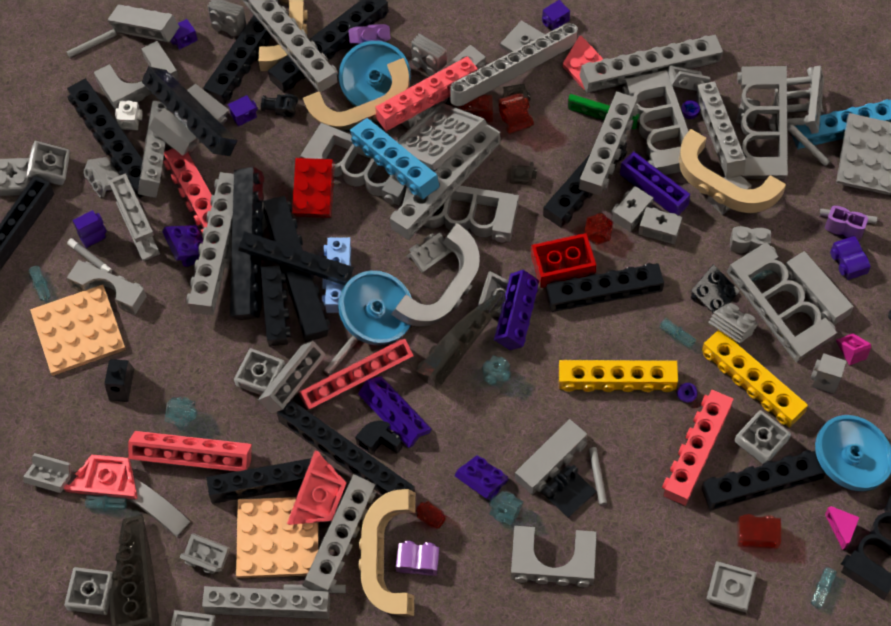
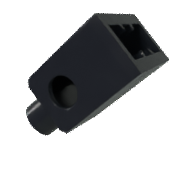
M109 359L105 377V388L109 401H129L134 367L128 360Z

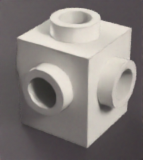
M120 101L119 108H116L115 111L118 125L122 130H138L139 120H142L143 111L139 108L138 102Z

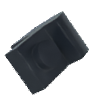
M385 421L368 423L355 437L356 445L371 455L374 454L381 444L397 454L402 449L401 438L397 434L391 433V425Z

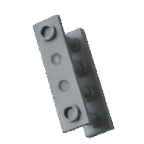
M814 66L813 74H810V76L787 78V86L810 83L812 85L809 90L787 92V99L810 98V101L806 104L787 105V113L808 111L809 113L803 118L787 119V126L791 123L794 126L806 125L809 126L811 134L819 133L824 75L821 66ZM775 89L773 106H778V89ZM772 114V118L769 119V128L773 132H778V114Z
M126 173L108 180L117 200L116 204L142 261L160 255L152 237L154 236L153 231Z

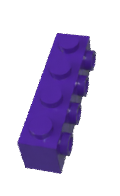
M634 151L621 163L620 175L640 190L652 196L653 200L668 212L679 216L688 207L690 194Z
M525 270L510 274L494 341L508 350L524 346L538 291L539 280Z

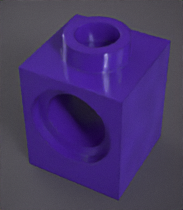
M560 0L542 11V22L552 31L570 21V10Z
M188 19L178 23L180 27L170 40L173 46L176 45L179 50L198 41L196 31Z
M247 95L228 104L230 115L238 127L257 118L256 111L258 107L255 101H251Z

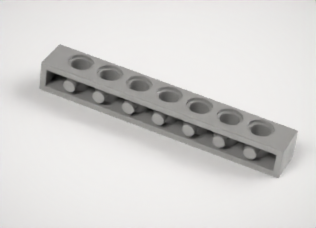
M242 0L318 92L320 91L321 93L337 83L338 72L335 66L328 63L326 56L318 51L313 41H309L305 31L298 28L295 19L288 16L286 9L283 6L281 7L277 0Z
M716 35L703 36L699 39H689L677 44L671 43L668 46L654 47L650 50L637 51L629 55L623 54L611 59L605 58L594 63L588 62L581 66L579 76L586 93L625 84V79L666 71L670 65L692 69L720 62L723 50Z
M487 124L481 132L472 137L453 156L449 157L435 171L440 187L424 199H421L418 195H412L409 199L407 198L402 206L390 216L391 229L409 240L500 144V131Z
M220 172L219 179L215 180L214 189L216 191L215 195L211 196V211L207 212L208 224L203 229V244L200 243L199 245L200 257L195 262V277L191 278L190 286L192 290L191 294L188 293L186 304L189 305L192 313L214 315L232 239L234 174Z

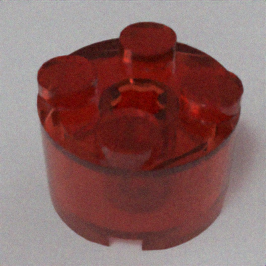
M517 93L498 99L500 102L498 103L502 121L508 124V127L505 128L508 134L530 128V126L534 125L533 118L528 113L530 108L527 98H524L523 94Z

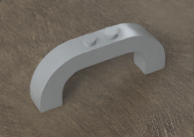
M456 223L442 242L458 257L459 271L440 299L434 304L423 305L405 295L391 314L401 322L419 327L435 324L442 320L452 308L457 309L462 302V299H460L462 294L466 295L472 288L470 283L479 268V250L471 234L458 223Z

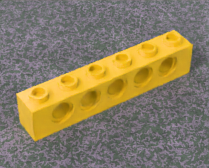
M718 330L703 344L702 352L704 357L709 361L715 362L722 373H727L731 376L736 385L742 386L747 390V394L753 399L756 398L766 411H771L781 424H786L790 428L806 412L808 404L727 335ZM724 352L727 356H723L720 353ZM734 365H740L742 368H736ZM753 377L757 381H751L749 378ZM764 390H769L772 394H766ZM778 403H784L786 407H781Z
M559 360V389H563L566 392H571L575 389H583L586 392L603 390L605 392L623 390L624 392H631L633 390H642L644 392L662 390L663 392H671L676 390L678 385L677 361ZM581 375L583 378L577 379L574 376ZM595 375H600V376H602L603 378L597 379V378H595L594 376H595ZM619 375V376H621L622 378H621V379H616V378H614L613 376ZM639 375V376H641L642 378H641V379H636V378H634L633 376ZM658 375L661 379H655L653 376Z

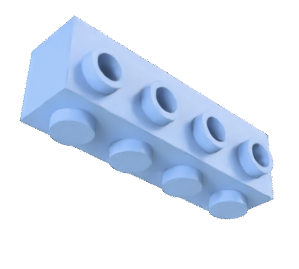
M350 237L328 238L327 245H324V256L351 266ZM323 279V289H326V295H322V302L326 306V312L339 313V296L345 285Z

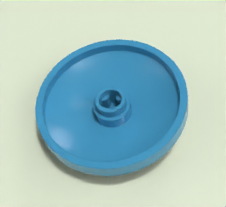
M367 41L355 46L345 55L339 69V82L344 96L356 107L384 96L392 85V78L387 64L402 58L406 62L411 81L410 67L406 57L398 48L383 41Z
M365 271L352 277L342 289L338 301L339 315L346 329L360 341L371 345H387L400 339L410 328L411 325L401 322L391 314L405 295H408L410 298L412 297L405 285L396 277L382 271Z
M841 415L829 420L817 434L815 442L817 459L824 472L837 484L854 491H869L880 486L891 474L890 443L881 430L871 422L853 415Z

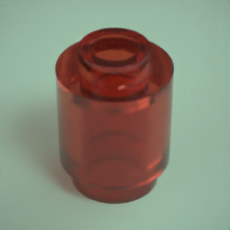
M429 501L421 502L416 509V517L437 530L444 524L447 518L444 515V511Z

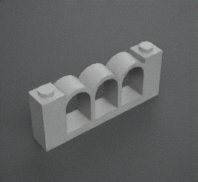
M787 66L742 67L741 72L737 73V83H741V89H743L741 103L746 110L741 122L742 131L746 135L741 148L746 159L745 172L741 176L744 179H767L771 175L776 179H786L788 176ZM753 89H778V106H753L747 101L746 94ZM754 114H778V132L752 131L748 128L746 119ZM755 139H778V157H754L748 153L746 145L749 141Z
M667 70L625 79V85L622 87L623 94L637 98V106H639L637 114H639L640 119L639 133L641 137L647 140L646 154L650 158L647 162L664 175L681 172L679 166L681 147L658 150L652 146L654 142L678 137L680 144H682L684 137L689 132L673 86H671ZM664 96L667 104L653 108H643L638 105V102ZM671 116L674 124L673 126L659 129H651L645 125L648 121Z
M320 123L300 158L326 159L335 144L346 148L348 152L343 160L335 164L334 177L343 175L344 181L355 187L365 184L367 191L372 195L382 196L388 204L399 206L405 196L407 186L401 185L394 175H390L384 183L376 184L371 182L370 178L378 167L371 156H366L360 147H356L352 143V135ZM357 153L371 159L363 172L351 174L347 171Z
M459 186L445 201L442 213L437 216H431L423 226L436 229L445 224L446 228L451 231L456 223H458L466 230L470 228L471 232L476 236L489 237L492 235V239H495L497 242H510L519 205V195ZM408 187L406 189L404 201L407 198L409 199L413 195ZM452 200L471 203L469 214L464 220L455 221L448 216ZM477 204L497 207L493 222L488 225H480L474 221Z
M766 242L730 264L727 273L795 362H798L832 340L837 334L836 328L826 317L821 320V312L818 307L810 302H803L805 299L803 288L797 282L787 280L788 270L786 266L777 260L778 256L775 248ZM765 270L774 271L778 274L780 283L762 294L751 278ZM781 291L792 293L796 298V304L780 315L775 312L767 299ZM797 312H804L811 317L813 326L795 337L783 321Z

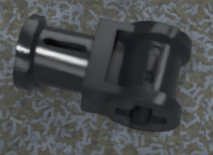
M277 94V98H268L266 95H263L261 111L273 110L276 115L292 118L296 114L295 105L299 99L293 94Z

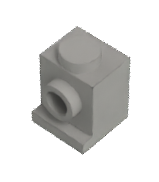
M746 98L751 105L760 106V101ZM742 103L740 104L736 123L741 124L743 115L746 112ZM758 114L751 115L746 119L747 126H754Z

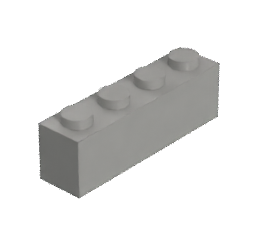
M117 5L108 18V22L116 32L170 42L180 27L176 18L170 13L166 14L124 5Z
M805 251L786 262L788 280L797 282L803 288L805 296L809 299L810 303L818 307L823 319L826 317L828 321L836 325L851 315L854 306Z
M314 341L302 345L258 399L270 413L284 409L326 356Z
M569 419L515 472V480L532 495L536 491L540 492L546 486V481L550 477L553 479L559 473V468L563 464L567 465L574 457L573 454L577 450L580 452L587 445V433Z

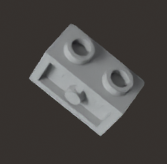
M440 232L436 235L431 233L424 238L425 243L422 245L417 243L409 249L411 253L406 256L408 259L412 258L422 273L452 252V250L442 243L445 239Z

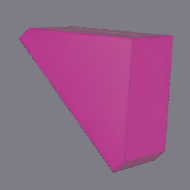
M854 333L836 339L849 366L866 360L872 348L869 342Z
M832 506L828 507L825 516L842 550H846L859 517Z

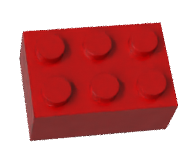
M295 158L292 206L294 216L332 218L335 170L333 159Z
M587 233L531 245V259L540 288L547 287V284L553 281L561 282L573 277L582 278L590 274H596V262Z

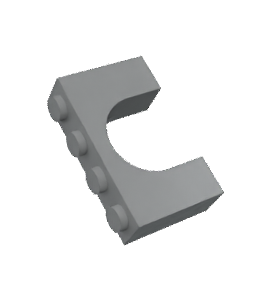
M158 41L141 48L144 59L150 67L165 69L177 81L179 80L177 70ZM110 64L94 72L97 83L115 111L116 108H119L120 101L139 102L146 96L153 94L142 81L138 83L121 81Z
M194 84L187 90L222 125L226 122V115L229 111L226 107L197 84ZM165 108L154 116L149 126L152 132L181 155H185L188 151L192 152L198 143H202L177 117Z
M514 526L511 579H515L516 582L520 583L532 580L538 584L556 582L557 585L566 586L569 583L577 584L579 587L593 585L596 532L576 530L573 558L562 567L552 568L543 565L535 556V527Z

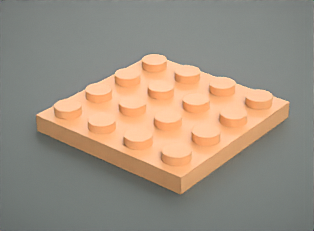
M103 284L30 309L52 376L126 350Z
M296 497L238 499L237 579L307 576L319 550V522L286 524Z

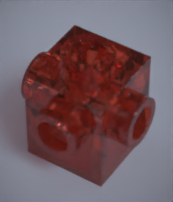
M602 213L587 217L585 233H587L588 240L595 245L610 241L613 221Z

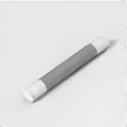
M69 239L67 244L96 267L106 269L110 273L113 271L74 239Z

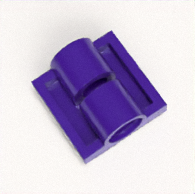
M197 226L164 227L162 233L176 261L181 260L185 267L194 265L200 257L199 245L200 243L203 244V238Z
M478 455L460 467L455 473L456 478L490 501L494 499L509 478L501 470L495 468Z

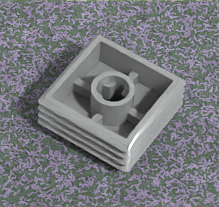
M210 0L211 2H209L207 7L211 27L216 31H225L231 36H239L247 25L243 6L225 0Z
M418 34L414 41H411L412 64L415 67H421L426 70L428 75L432 76L447 65V50L422 34Z
M34 141L31 148L27 176L31 178L37 176L50 183L63 185L66 180L70 150Z
M30 158L0 159V196L22 194L32 180L31 177L27 176Z
M732 303L725 304L716 310L710 321H708L711 326L737 343H741L753 335L754 329L758 325L752 315L740 312L739 307Z
M250 348L234 378L235 385L262 395L285 367V362L282 359Z
M759 410L736 435L735 442L764 464L770 461L788 442L791 433L762 410ZM765 436V437H766V440H765V439L762 440V439H760L759 437Z
M74 567L64 604L67 610L106 615L113 591L115 575L110 571ZM91 588L94 589V591L91 592V594H87L86 591H90Z

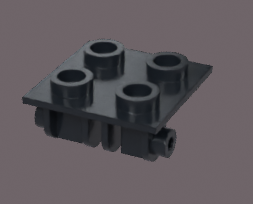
M713 264L692 288L691 299L694 302H697V300L701 301L714 314L716 310L725 304H729L739 293V290Z
M567 465L540 491L567 518L597 492L577 473L578 469L575 465Z

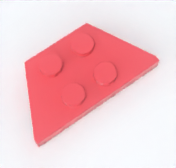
M580 35L563 62V68L585 90L579 76L581 66L588 62L601 61L603 58Z
M314 451L286 523L288 525L332 521L346 482L321 456L319 451Z
M91 455L85 462V465L75 473L77 477L72 483L64 486V490L69 493L137 499L131 461L123 457Z

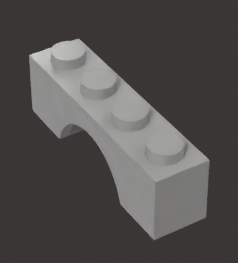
M78 260L67 277L70 286L80 291H85L102 284L104 287L111 288L116 292L118 307L132 314L137 313L147 297L142 285L128 282L124 277L112 275L108 270L96 268L87 261L82 262Z

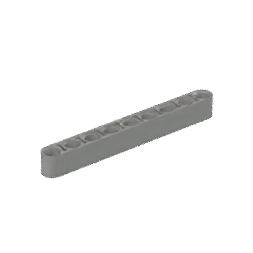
M571 23L565 24L451 84V103L456 106H462L572 48L577 41V26Z

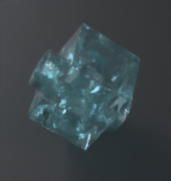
M493 355L490 360L485 361L482 367L483 380L498 388H501L503 383H506L511 376L510 364L502 357L498 358Z
M172 397L167 402L165 422L185 427L195 420L197 415L195 401H191L187 397Z
M502 491L499 495L493 496L489 504L492 507L489 515L499 522L511 525L517 519L524 501L516 498L510 492Z

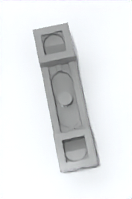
M134 478L137 499L128 500L132 503L134 502L160 522L165 529L178 537L190 521L158 493Z

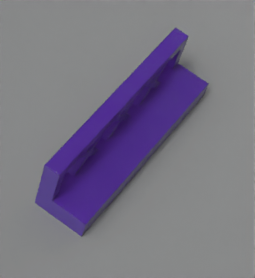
M382 376L366 380L358 395L383 421L391 425V430L401 438L408 448L414 446L420 436L431 432L432 429Z

